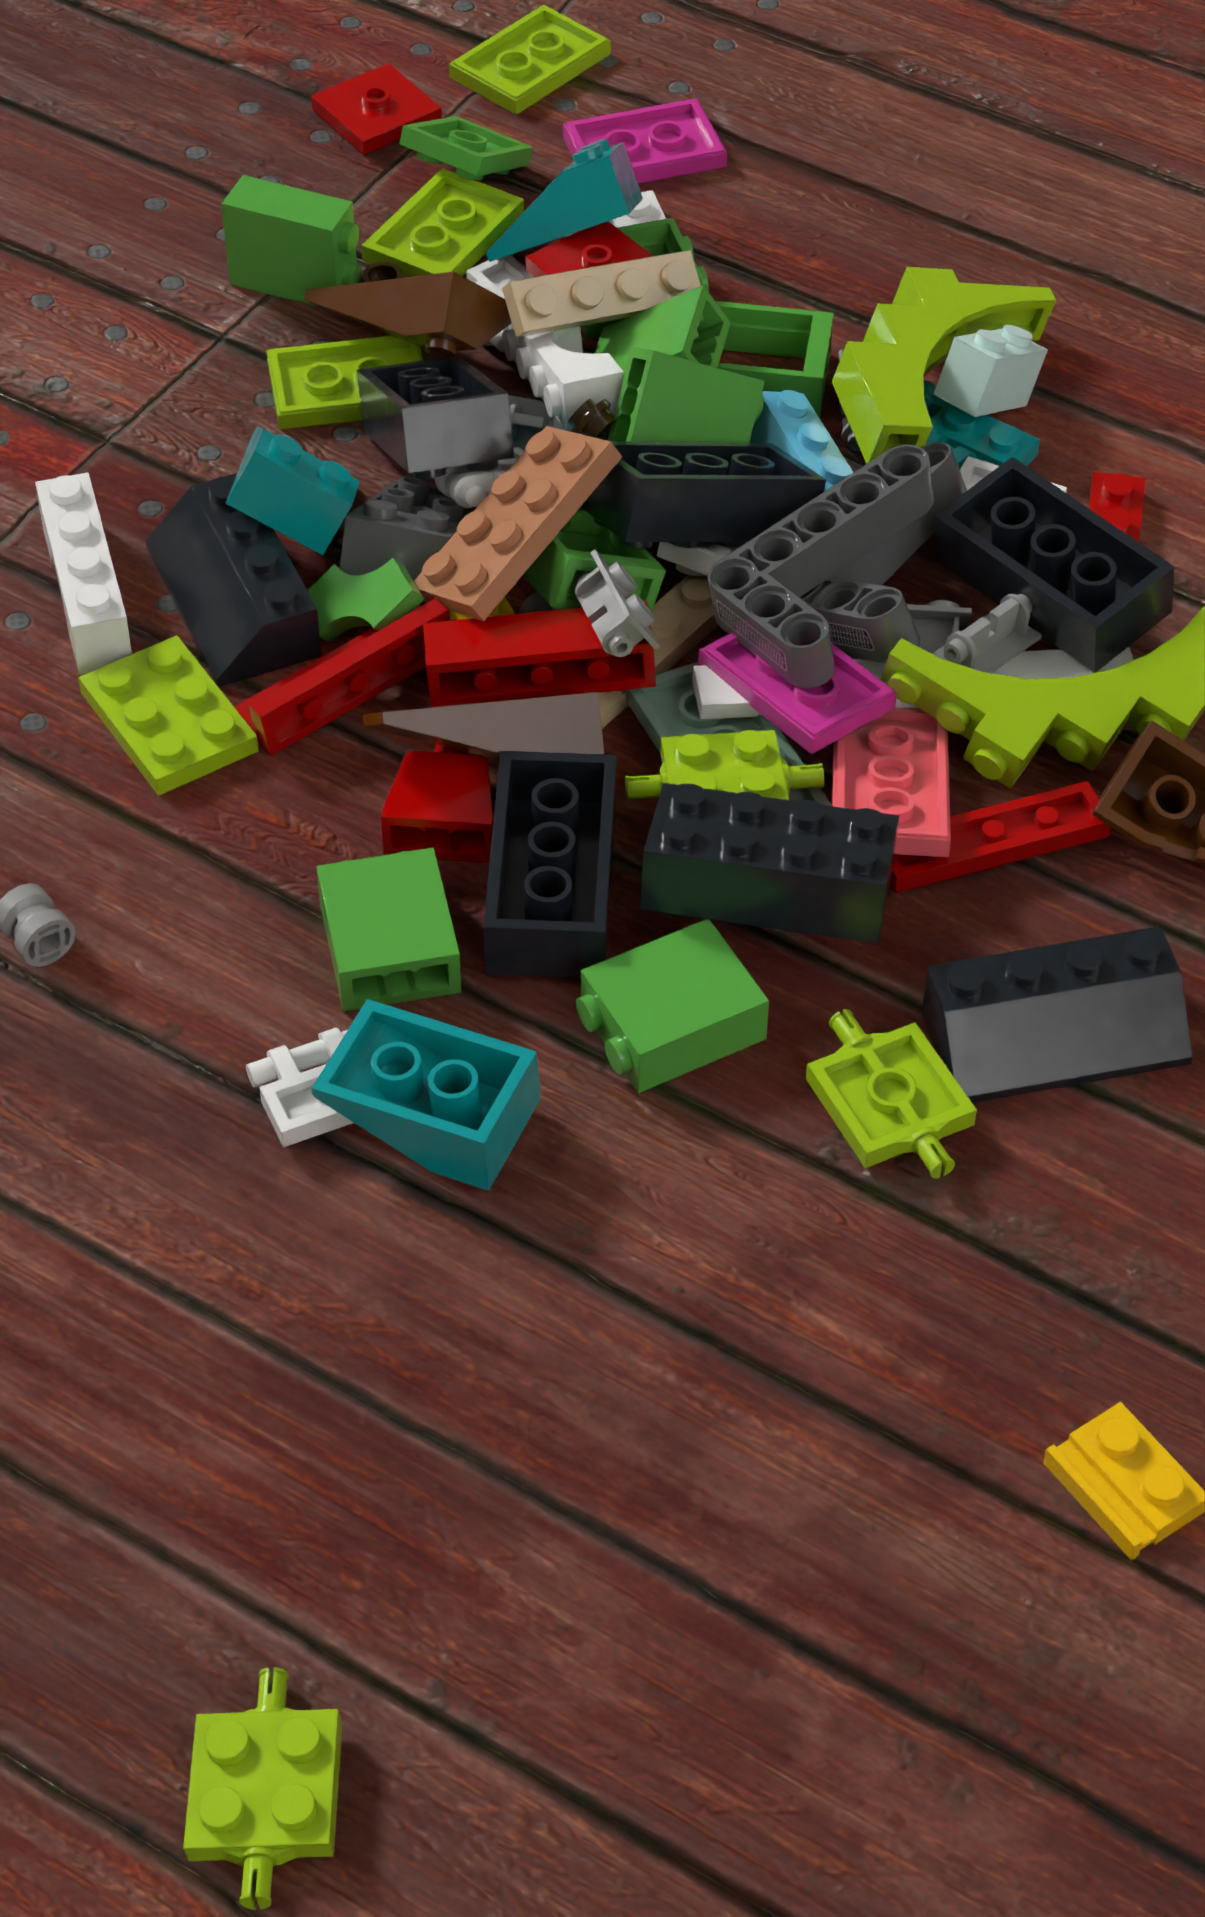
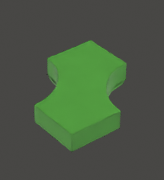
M394 558L377 570L363 575H349L334 564L307 590L317 607L320 637L327 642L329 640L333 641L345 631L359 626H371L379 631L412 612L425 599L405 566Z

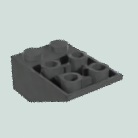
M414 476L400 477L399 481L396 480L346 515L340 568L349 575H363L377 570L394 558L405 566L411 578L415 581L422 572L425 562L443 548L457 531L459 522L477 507L464 508L452 498L440 492L439 489L430 487V481Z

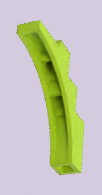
M906 267L893 303H877L863 342L847 341L832 380L834 389L866 464L896 446L907 444L922 447L926 445L933 426L924 400V377L929 371L947 359L954 337L975 334L980 329L991 331L1003 329L1004 325H1013L1030 332L1033 335L1032 340H1039L1056 303V298L1051 288L958 282L953 269Z
M1205 606L1180 633L1151 653L1106 671L1072 678L1037 679L992 674L941 659L901 638L889 653L880 680L897 692L896 698L900 701L917 706L936 718L939 724L946 730L961 734L969 739L970 742L963 759L972 764L982 776L991 780H997L1010 789L1044 742L1056 748L1058 753L1065 759L1080 763L1089 770L1094 771L1126 725L1137 731L1140 735L1152 720L1184 741L1205 711Z

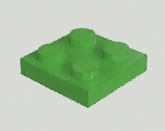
M458 116L403 125L399 143L402 146L417 151L416 157L418 159L433 164H449L456 167L455 173L457 175L472 180H482L484 175L492 173L505 175L509 174L511 169L530 166L534 148Z

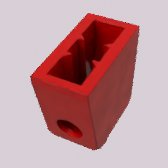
M436 744L434 752L413 750L405 754L381 813L383 855L434 848L437 860L490 863L493 814L488 759L483 755L469 754L468 752Z

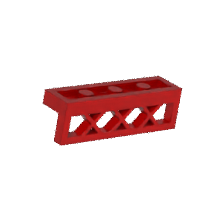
M437 598L423 606L418 605L412 612L381 630L369 629L234 706V708L257 735L258 744L272 756L426 667L423 623L451 621L449 609Z

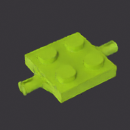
M746 730L733 733L687 734L684 736L661 737L662 766L660 774L625 776L627 801L659 798L663 783L676 785L695 784L704 789L733 793L753 792L762 797L789 800L790 789L824 787L822 763L788 766L780 755L775 730Z
M844 1009L842 1015L840 1011L835 1013L829 1021V1026L834 1030L843 1046L834 1054L808 1063L806 1080L864 1168L866 1169L903 1153L916 1152L929 1170L931 1177L938 1179L941 1176V1172L943 1176L949 1174L953 1170L955 1162L950 1158L939 1140L974 1126L977 1109L921 1029L914 1022L888 1033L865 1034L854 1018L852 1011Z
M276 1667L273 1669V1677L269 1668H264L259 1672L257 1708L239 1713L196 1714L183 1849L188 1861L226 1860L244 1866L239 1904L252 1910H256V1900L260 1910L271 1906L273 1866L281 1865L296 1858L334 1857L343 1722L338 1709L292 1710L285 1708L289 1673L284 1669Z

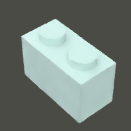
M1004 325L1003 329L991 331L980 329L975 334L954 337L933 395L974 417L1027 406L1048 349L1031 341L1033 335L1030 332L1013 325Z

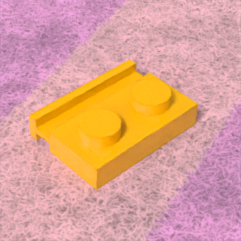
M1122 1402L1117 1403L1070 1433L1068 1440L1057 1447L1053 1444L1045 1451L1043 1464L1130 1560L1139 1556L1140 1550L1151 1543L1156 1545L1205 1512V1491Z

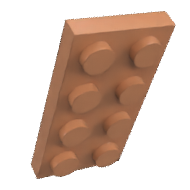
M546 426L541 432L534 435L528 441L525 452L507 472L501 474L494 481L490 493L478 507L459 522L455 534L438 553L432 555L423 565L422 572L414 581L425 598L423 602L428 603L437 598L450 611L485 621L620 461L622 456L612 442Z

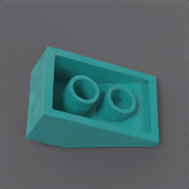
M606 138L579 148L580 151L572 155L573 162L552 181L486 252L489 262L630 214L643 200L624 142L610 146Z
M256 426L226 504L323 555L350 510L360 481L352 477L349 471L342 465L333 461H322L304 451L294 439L282 434L274 435Z
M369 999L362 1006L311 1088L314 1098L430 1172L488 1191L541 1100L537 1051Z

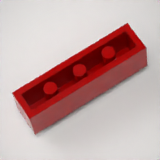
M582 607L487 617L485 621L471 618L423 623L431 708L656 687L654 648L644 638L633 646L632 651L624 657H616L606 653L591 625V620L587 617Z

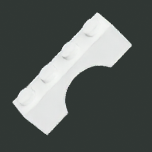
M512 323L509 325V330H503L502 341L508 361L513 360L516 363L520 377L528 379L534 396L542 398L548 415L550 417L555 416L566 431L573 429L568 423L569 418L588 399H591L595 404L606 399L611 404L609 410L614 414L624 371L609 353H583L580 326L519 338L515 336Z
M88 472L35 482L43 531L51 563L55 566L79 675L87 674L132 655L127 617Z

